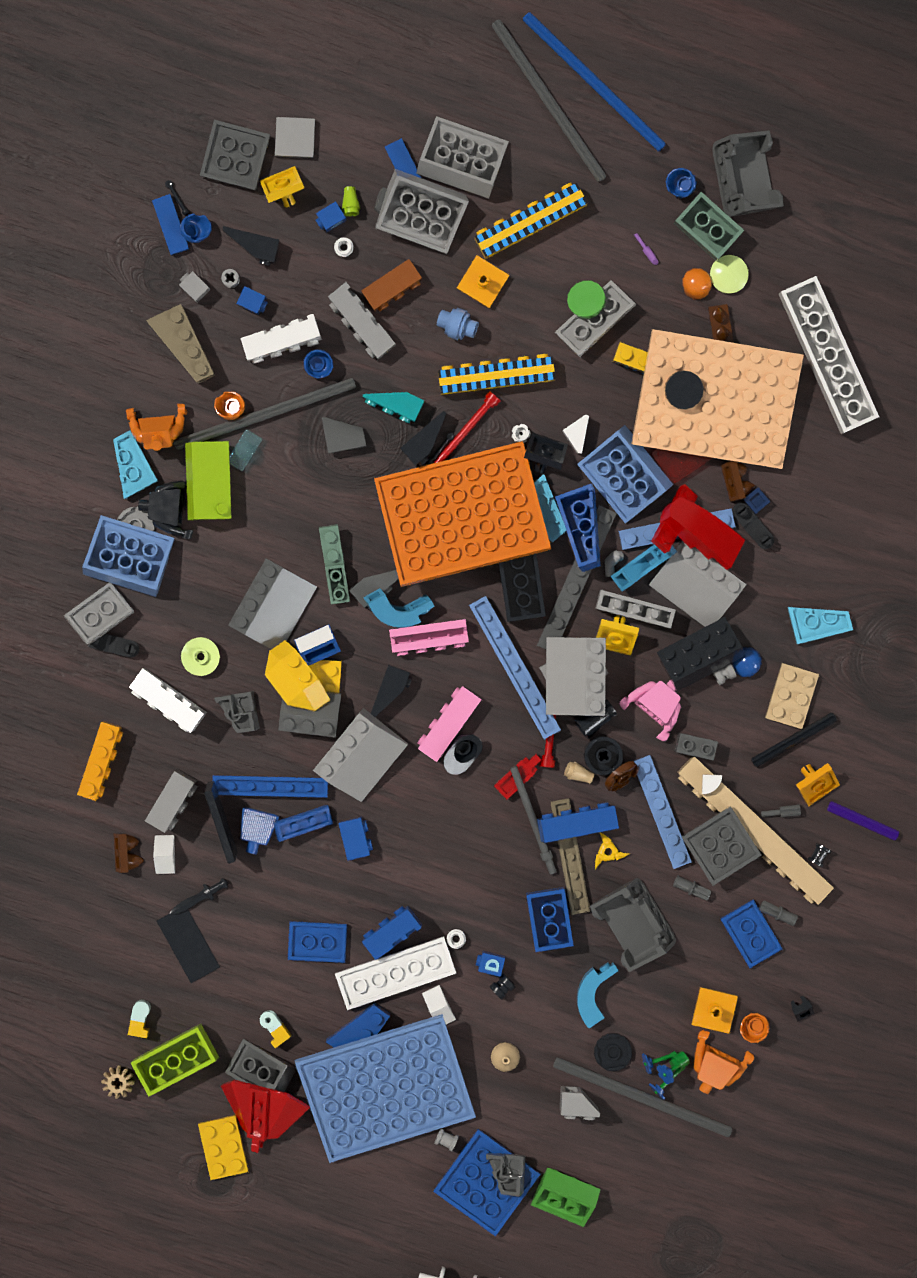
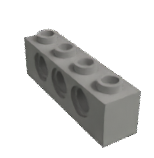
M603 590L599 592L595 607L598 610L666 628H671L676 611L675 609Z

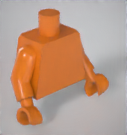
M177 404L178 415L176 418L175 415L140 418L138 422L134 408L127 409V421L130 420L129 426L133 437L139 443H143L146 450L153 449L158 451L161 448L171 447L174 440L183 431L184 415H187L185 404Z
M702 1030L698 1033L697 1037L699 1042H697L695 1050L694 1070L697 1072V1078L703 1081L699 1090L709 1094L712 1087L722 1090L725 1086H730L738 1080L747 1069V1064L750 1065L753 1062L754 1055L746 1051L744 1060L739 1063L738 1059L706 1045L705 1040L710 1032Z

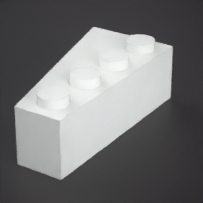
M314 314L308 315L307 320L296 319L288 323V326L278 325L271 328L268 332L264 330L241 338L247 361H252L255 364L264 361L263 358L271 356V358L281 356V352L289 350L291 353L300 350V346L306 344L308 347L319 344L318 341L322 340Z
M145 668L140 671L129 687L133 690L131 692L139 699L142 697L146 699L150 707L155 710L157 708L161 710L164 717L170 721L174 720L177 722L178 726L186 732H193L207 713Z

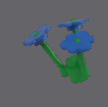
M673 1051L668 1055L653 1060L647 1057L646 1054H642L643 1064L648 1074L652 1073L651 1068H653V1064L672 1059L669 1061L671 1068L666 1067V1065L657 1066L658 1075L664 1082L660 1086L648 1084L662 1100L665 1099L663 1096L665 1092L662 1089L668 1084L673 1083L674 1078L690 1064L688 1057L683 1051L679 1053Z

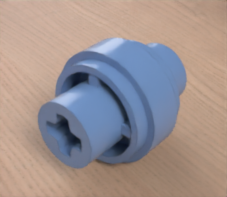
M453 308L451 312L441 310L437 320V326L444 328L445 334L455 340H462L464 335L474 338L479 322L470 319V314L466 310L460 308Z

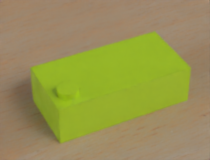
M229 441L185 443L188 520L231 519Z
M199 1024L138 1056L131 1062V1065L148 1096H151L217 1061L219 1056L202 1024Z

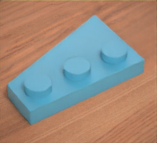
M131 430L113 439L124 499L158 482Z
M542 475L534 482L548 538L551 542H554L566 531L546 477Z
M787 607L796 644L853 630L849 611Z

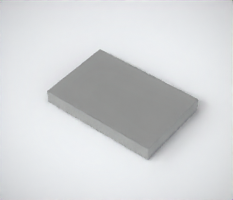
M108 583L66 613L64 618L85 644L89 646L133 614L134 610L112 583Z

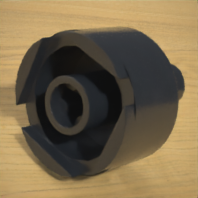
M598 736L591 739L585 746L584 761L592 772L598 775H608L621 766L623 752L620 745L614 739L607 736ZM607 751L606 755L608 758L599 760V752Z

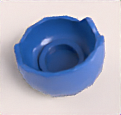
M685 168L673 169L667 175L665 181L668 192L679 198L690 196L695 191L697 185L695 175Z
M190 214L180 224L181 235L191 243H199L205 240L212 231L211 222L205 215Z
M315 349L306 355L304 369L308 375L314 378L326 377L333 369V359L326 351Z
M743 647L745 657L732 663V667L735 673L741 677H751L759 671L762 658L754 648Z

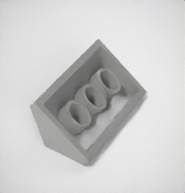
M611 280L603 287L606 304L597 316L590 319H582L574 314L555 331L556 335L579 357L636 306L635 302Z

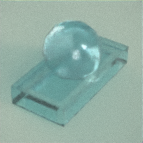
M246 429L229 456V464L243 472L263 439Z

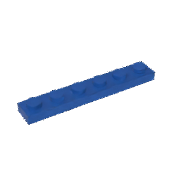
M213 775L212 780L215 781L219 795L328 797V782L323 778Z

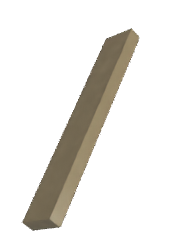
M569 798L550 802L554 816L561 815L560 811L571 809ZM577 837L557 840L571 915L590 912Z

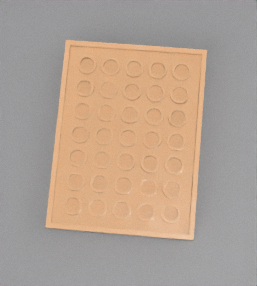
M652 329L631 444L782 469L804 355ZM691 371L698 375L702 381L704 388L703 397L693 408L678 409L666 399L665 383L669 376L675 372Z

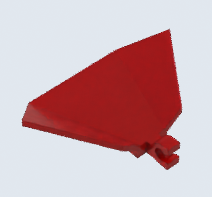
M232 1080L221 1085L242 1129L247 1133L248 1138H252V1152L259 1153V1148L263 1147L266 1139L279 1138L310 1108L309 1105L289 1093L238 1080Z

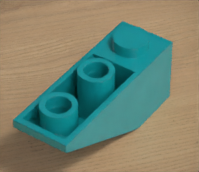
M408 392L363 394L362 396L366 399L364 403L375 407L377 404L383 407V412L389 415L396 413L400 415V420L409 424L411 421H416L425 402L423 399Z

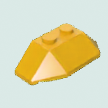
M286 640L269 651L265 676L287 706L315 712L330 701L319 679L297 650Z

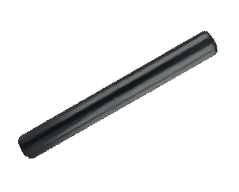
M829 713L751 759L755 767L761 766L837 722L834 713Z

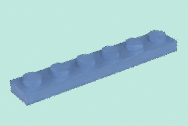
M732 508L711 512L731 528L735 527ZM660 523L618 531L622 550L653 544L651 540Z
M648 755L635 760L634 762L639 766L637 773L639 782L673 869L691 863L651 756Z

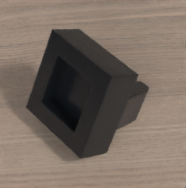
M804 996L800 997L802 1000L801 1005H796L794 1000L791 1001L792 1011L797 1022L815 1014L810 1001Z

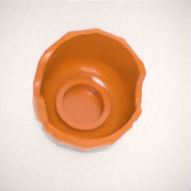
M693 268L685 273L682 281L685 294L692 299L706 297L711 290L710 275L701 268Z
M224 392L219 397H216L214 408L223 419L235 420L244 412L245 402L242 396L236 392Z
M750 1013L742 1020L740 1033L746 1041L759 1043L769 1033V1022L760 1013Z

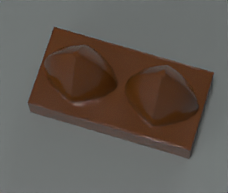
M728 305L708 307L713 339L733 343Z
M737 461L721 464L730 502L746 498L745 496L749 495L756 486L749 481H741V477L746 473L748 467Z
M114 833L116 872H128V870H132L144 862L141 857L127 853V851L132 850L139 843L134 836Z

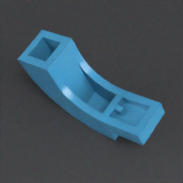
M652 545L615 572L611 578L620 590L624 591L652 569L677 553L672 545L670 551L664 554L656 545Z
M380 588L363 597L374 615L383 623L393 627L416 625L421 622L418 617L419 615L426 614L431 608L435 607L427 594L404 606H395L389 603L386 595Z
M607 962L599 968L600 972L598 973L592 967L579 984L577 1006L588 1028L604 1019V1015L595 1003V992L603 981L619 971L614 963L609 964Z

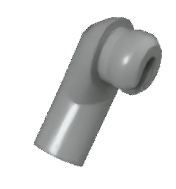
M612 551L605 559L606 577L612 576L615 573L614 566L624 559L622 551Z

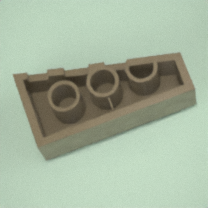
M181 304L146 320L198 384L215 376Z

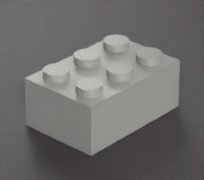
M179 769L175 770L145 822L164 833L168 830L171 831L179 820L176 816L178 813H183L188 805L186 799L188 796L191 798L197 790L198 786L195 785L197 780Z

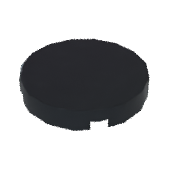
M691 371L675 372L669 376L665 383L666 399L678 409L693 408L703 397L704 388L702 381L698 375Z
M607 1033L597 1040L594 1046V1056L596 1062L605 1070L619 1071L629 1063L632 1057V1048L629 1041L623 1035Z

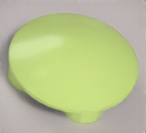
M722 256L717 262L713 263L710 269L711 282L722 293L738 292L747 283L748 268L744 261L737 256Z

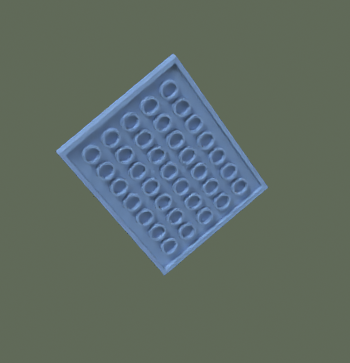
M443 1014L295 1060L329 1163L476 1118Z

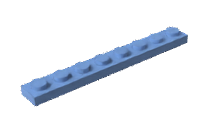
M485 596L470 604L471 610L542 737L546 739L560 731L561 729L554 716L546 715V702L487 597Z

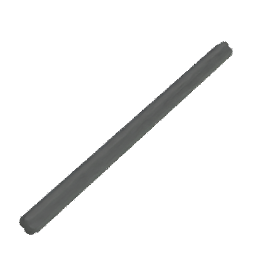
M498 19L493 22L492 28L597 182L604 180L606 174L502 21Z
M353 378L247 414L235 420H230L174 440L175 448L180 450L185 448V443L203 442L356 388Z
M556 1058L553 1067L725 1137L731 1135L732 1128L730 1126L563 1059Z

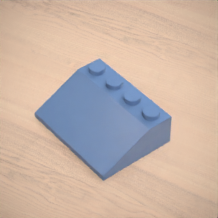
M626 425L577 464L624 523H627L674 485L643 446L631 444L633 434Z
M101 515L82 567L83 575L157 597L174 538Z

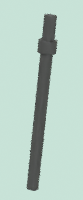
M513 766L510 770L541 850L540 856L542 861H545L549 874H554L557 871L552 860V852L548 850L546 843L541 842L535 812L518 767Z

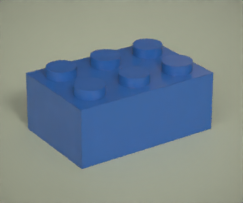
M564 887L526 893L535 952L574 946Z

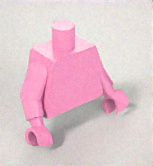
M671 680L667 684L662 681L657 683L650 681L635 689L628 697L625 696L619 704L623 710H626L630 702L633 701L658 724L664 725V730L656 738L666 741L670 735L668 732L673 729L677 722L681 709L679 703L681 697L675 693L676 689Z

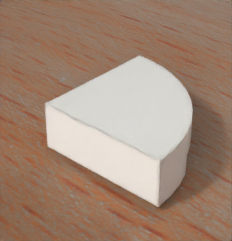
M702 775V794H708L716 790L721 783L722 775Z

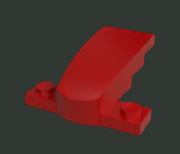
M686 484L680 486L673 501L663 509L660 516V525L651 542L665 554L670 551L676 537L679 536L690 549L696 547L708 560L714 558L726 570L730 569L745 539L718 517L695 504L698 496Z

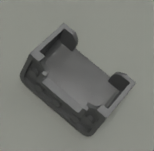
M770 130L732 134L713 144L712 151L724 213L729 217L772 210L784 206L783 195L778 189L772 190L767 167L765 153L773 145Z
M639 878L629 881L590 906L592 915L599 920L605 919L622 946L624 952L622 953L621 963L629 972L666 954L676 943L673 931L646 886Z

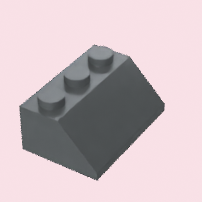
M326 692L330 701L315 712L287 706L282 699L278 730L336 737L341 693Z

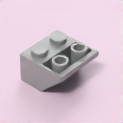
M561 1086L560 1113L564 1115V1118L576 1119V1116H583L585 1120H595V1117H600L597 1105L580 1087Z

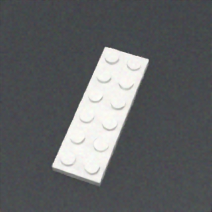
M443 936L378 958L377 960L337 972L335 976L346 1008L349 1010L456 974V970Z

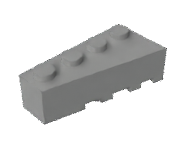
M347 282L328 296L331 302L329 304L330 308L335 314L339 312L342 315L341 321L348 329L351 327L356 332L353 336L360 344L362 342L365 343L368 347L365 350L372 359L376 357L379 360L396 346L383 327L376 322L371 312L363 306L364 304L359 297L350 290Z

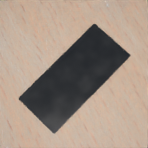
M189 910L177 914L170 913L157 920L160 929L190 983L220 968Z

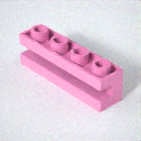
M466 619L389 630L392 653L396 652L397 656L408 654V650H416V653L427 652L429 647H434L435 650L446 649V645L451 644L454 645V648L464 647L465 643L469 642Z
M464 686L461 689L458 687L451 695L453 698L451 703H445L440 710V713H442L441 717L438 720L435 718L428 727L431 731L427 736L423 734L417 742L420 745L418 749L436 762L481 701L478 696Z

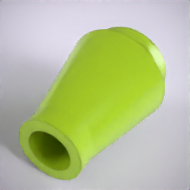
M345 187L342 211L345 216H357L361 208L355 187Z

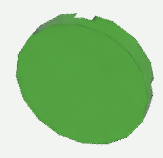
M582 281L571 288L567 302L571 312L577 315V317L590 319L597 316L602 308H604L606 296L603 288L598 283Z

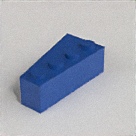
M592 484L556 496L555 498L578 567L582 572L601 566L595 488Z

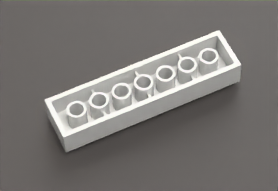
M817 276L781 291L779 297L840 433H845L878 418L879 415Z

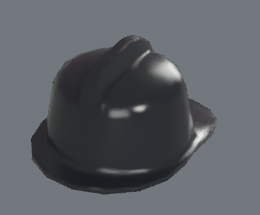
M468 734L459 735L453 739L443 761L444 768L448 773L458 775L469 768L482 752L483 745L480 738Z

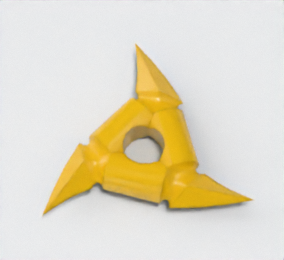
M601 832L599 833L603 843L598 854H596L595 870L602 861L619 860L629 855V853L618 852L619 850L611 842V839ZM610 848L612 853L606 855L605 849Z

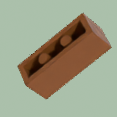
M408 259L361 290L374 312L377 310L381 312L389 306L388 303L393 299L398 301L404 297V292L408 289L412 291L419 287L422 277L410 259Z

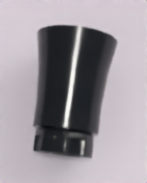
M605 699V716L578 715L573 717V721L585 738L589 740L596 731L612 720L611 718L616 716L617 713L610 702Z

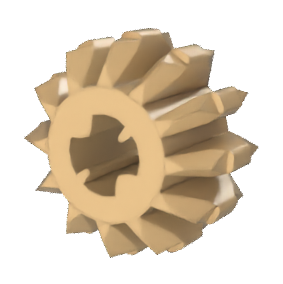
M120 1065L117 1066L116 1071L113 1067H110V1073H104L107 1079L101 1081L102 1084H107L103 1091L109 1089L108 1096L111 1097L115 1093L116 1099L119 1098L120 1093L123 1097H126V1091L131 1092L133 1090L129 1085L135 1084V1081L129 1080L133 1077V1074L126 1075L128 1068H125L122 1072ZM117 1078L122 1082L120 1086H117V1083L114 1082Z

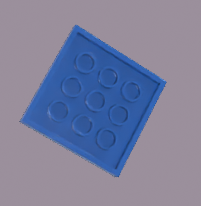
M478 1128L433 1192L496 1236L540 1176V1172L525 1162L524 1193L520 1197L501 1194L498 1188V1181L493 1176V1169L489 1160L486 1159V1154L513 1153Z

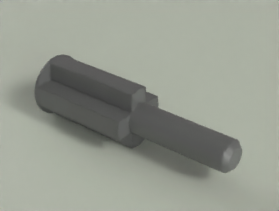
M800 805L782 806L777 810L761 812L762 817L776 815L781 817L801 816Z

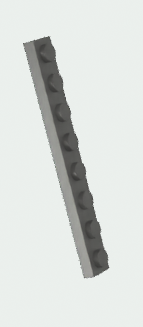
M600 505L597 509L599 552L617 514ZM576 558L537 643V646L546 649V637H562L592 570L582 572L578 567Z

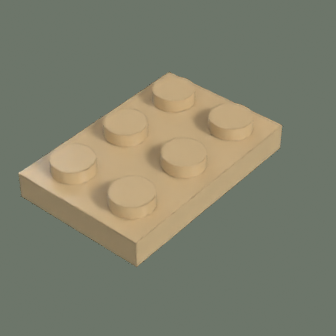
M782 663L765 718L802 729L819 674Z

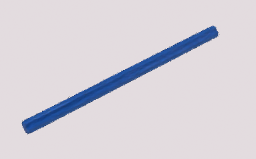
M528 12L523 17V21L657 151H661L664 148L665 142L531 12Z

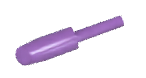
M636 233L634 236L643 247L642 251L652 264L657 265L658 260L655 254Z

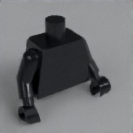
M183 480L172 481L157 486L155 492H150L149 500H139L138 510L147 511L148 519L153 520L152 523L155 527L172 535H181V538H192L194 530L181 529L184 490L182 489L187 487L186 480L185 482Z

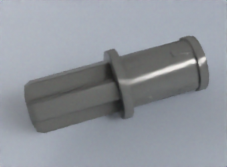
M677 875L673 883V887H677L688 892V895L692 894L705 901L711 895L710 890L695 884V881L691 882Z
M763 901L759 908L761 912L774 917V920L783 921L791 926L795 925L798 915L786 911L782 906L777 907L766 901Z

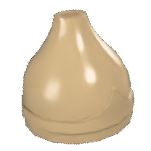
M507 1042L495 1046L491 1053L492 1064L496 1069L503 1072L516 1068L520 1060V1054L516 1046Z

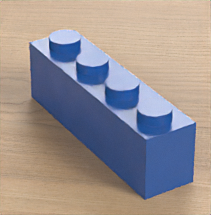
M605 802L597 804L598 807L592 809L590 806L579 807V811L572 812V809L560 811L561 815L556 816L553 813L543 814L542 818L537 819L541 842L547 843L618 829L615 806Z

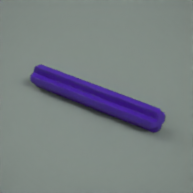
M830 802L827 807L829 812L892 840L898 838L899 831L837 803Z

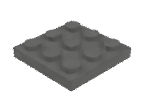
M214 120L200 177L256 191L270 134Z
M731 806L681 836L712 886L761 856V853Z

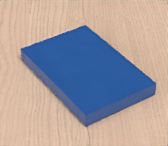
M753 899L720 918L749 968L782 950L781 945Z
M290 921L288 960L345 963L347 924Z

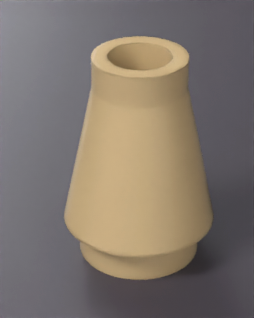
M569 762L564 776L568 777L569 780L590 784L594 778V773L577 762Z

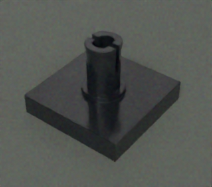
M532 432L524 458L536 462L534 470L537 472L540 465H542L540 473H545L547 466L561 470L568 444Z

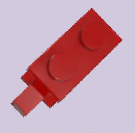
M537 754L529 760L525 757L515 765L518 767L524 784L538 770L535 766L541 761V758ZM511 770L494 785L506 800L518 790Z

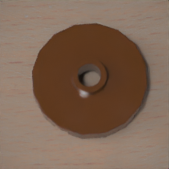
M634 761L624 763L610 774L605 781V787L612 792L623 788L630 782L628 779L631 776L634 778L637 775L639 766Z

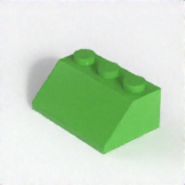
M547 1168L541 1178L531 1205L584 1227L596 1207L601 1189L579 1181L574 1177L562 1174L555 1169Z

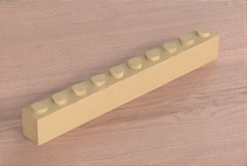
M692 756L677 772L680 775L678 779L686 786L690 784L694 788L692 792L699 799L704 797L708 801L706 805L713 812L716 810L721 812L731 806L757 849L764 854L762 858L768 864L773 862L778 867L776 871L783 878L787 875L792 880L790 884L797 891L799 889L803 890L806 893L803 897L811 904L815 902L819 905L834 889L722 782L713 792L702 794V775L714 774L697 758Z

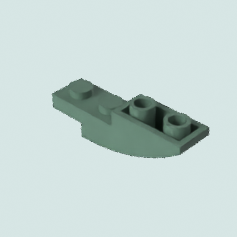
M338 524L319 527L331 604L350 602Z

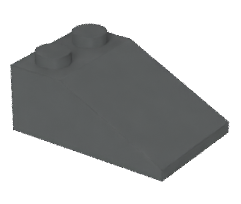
M243 1039L225 1073L238 1081L285 1092L297 1068Z

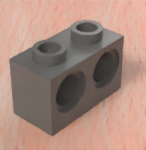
M678 733L675 752L714 760L718 741Z

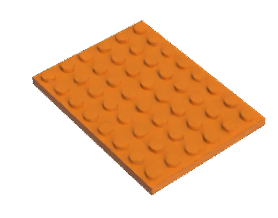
M523 441L374 478L401 587L551 550L528 459L524 458L526 451Z

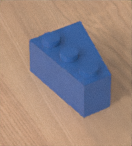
M401 906L393 912L395 916L391 919L386 917L378 924L380 926L375 931L370 929L363 935L362 943L375 960L393 949L402 940L407 939L415 930L418 931L422 928V923L409 906L405 908Z
M374 1002L349 1023L326 1039V1043L334 1048L376 1035L390 1017V1012Z

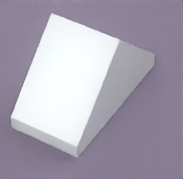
M584 415L562 431L577 454H582L589 419L588 415Z
M155 835L153 857L156 874L175 873L174 835Z
M440 985L422 993L432 1017L443 1014L446 1024L456 1020Z

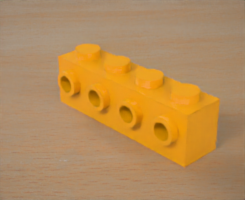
M106 721L101 722L77 795L94 801L98 800L99 797L102 798L105 790L103 786L104 780H108L111 768H109L110 762L114 761L117 750H115L117 742L120 743L123 736L121 726Z

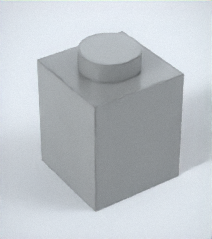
M193 271L190 274L187 272L180 279L181 283L179 286L196 303L210 291V288Z

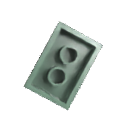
M702 192L699 193L674 222L683 233L716 262L744 231Z

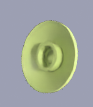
M202 637L194 638L187 642L181 653V660L185 669L197 676H204L213 672L218 666L220 659L219 650L215 643ZM199 653L204 654L205 658L203 660L198 659Z

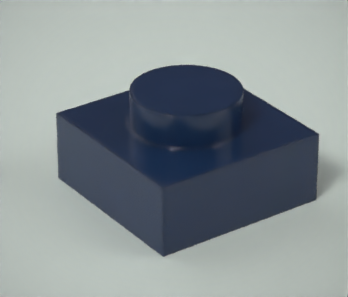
M759 487L743 499L754 514L770 503V500Z

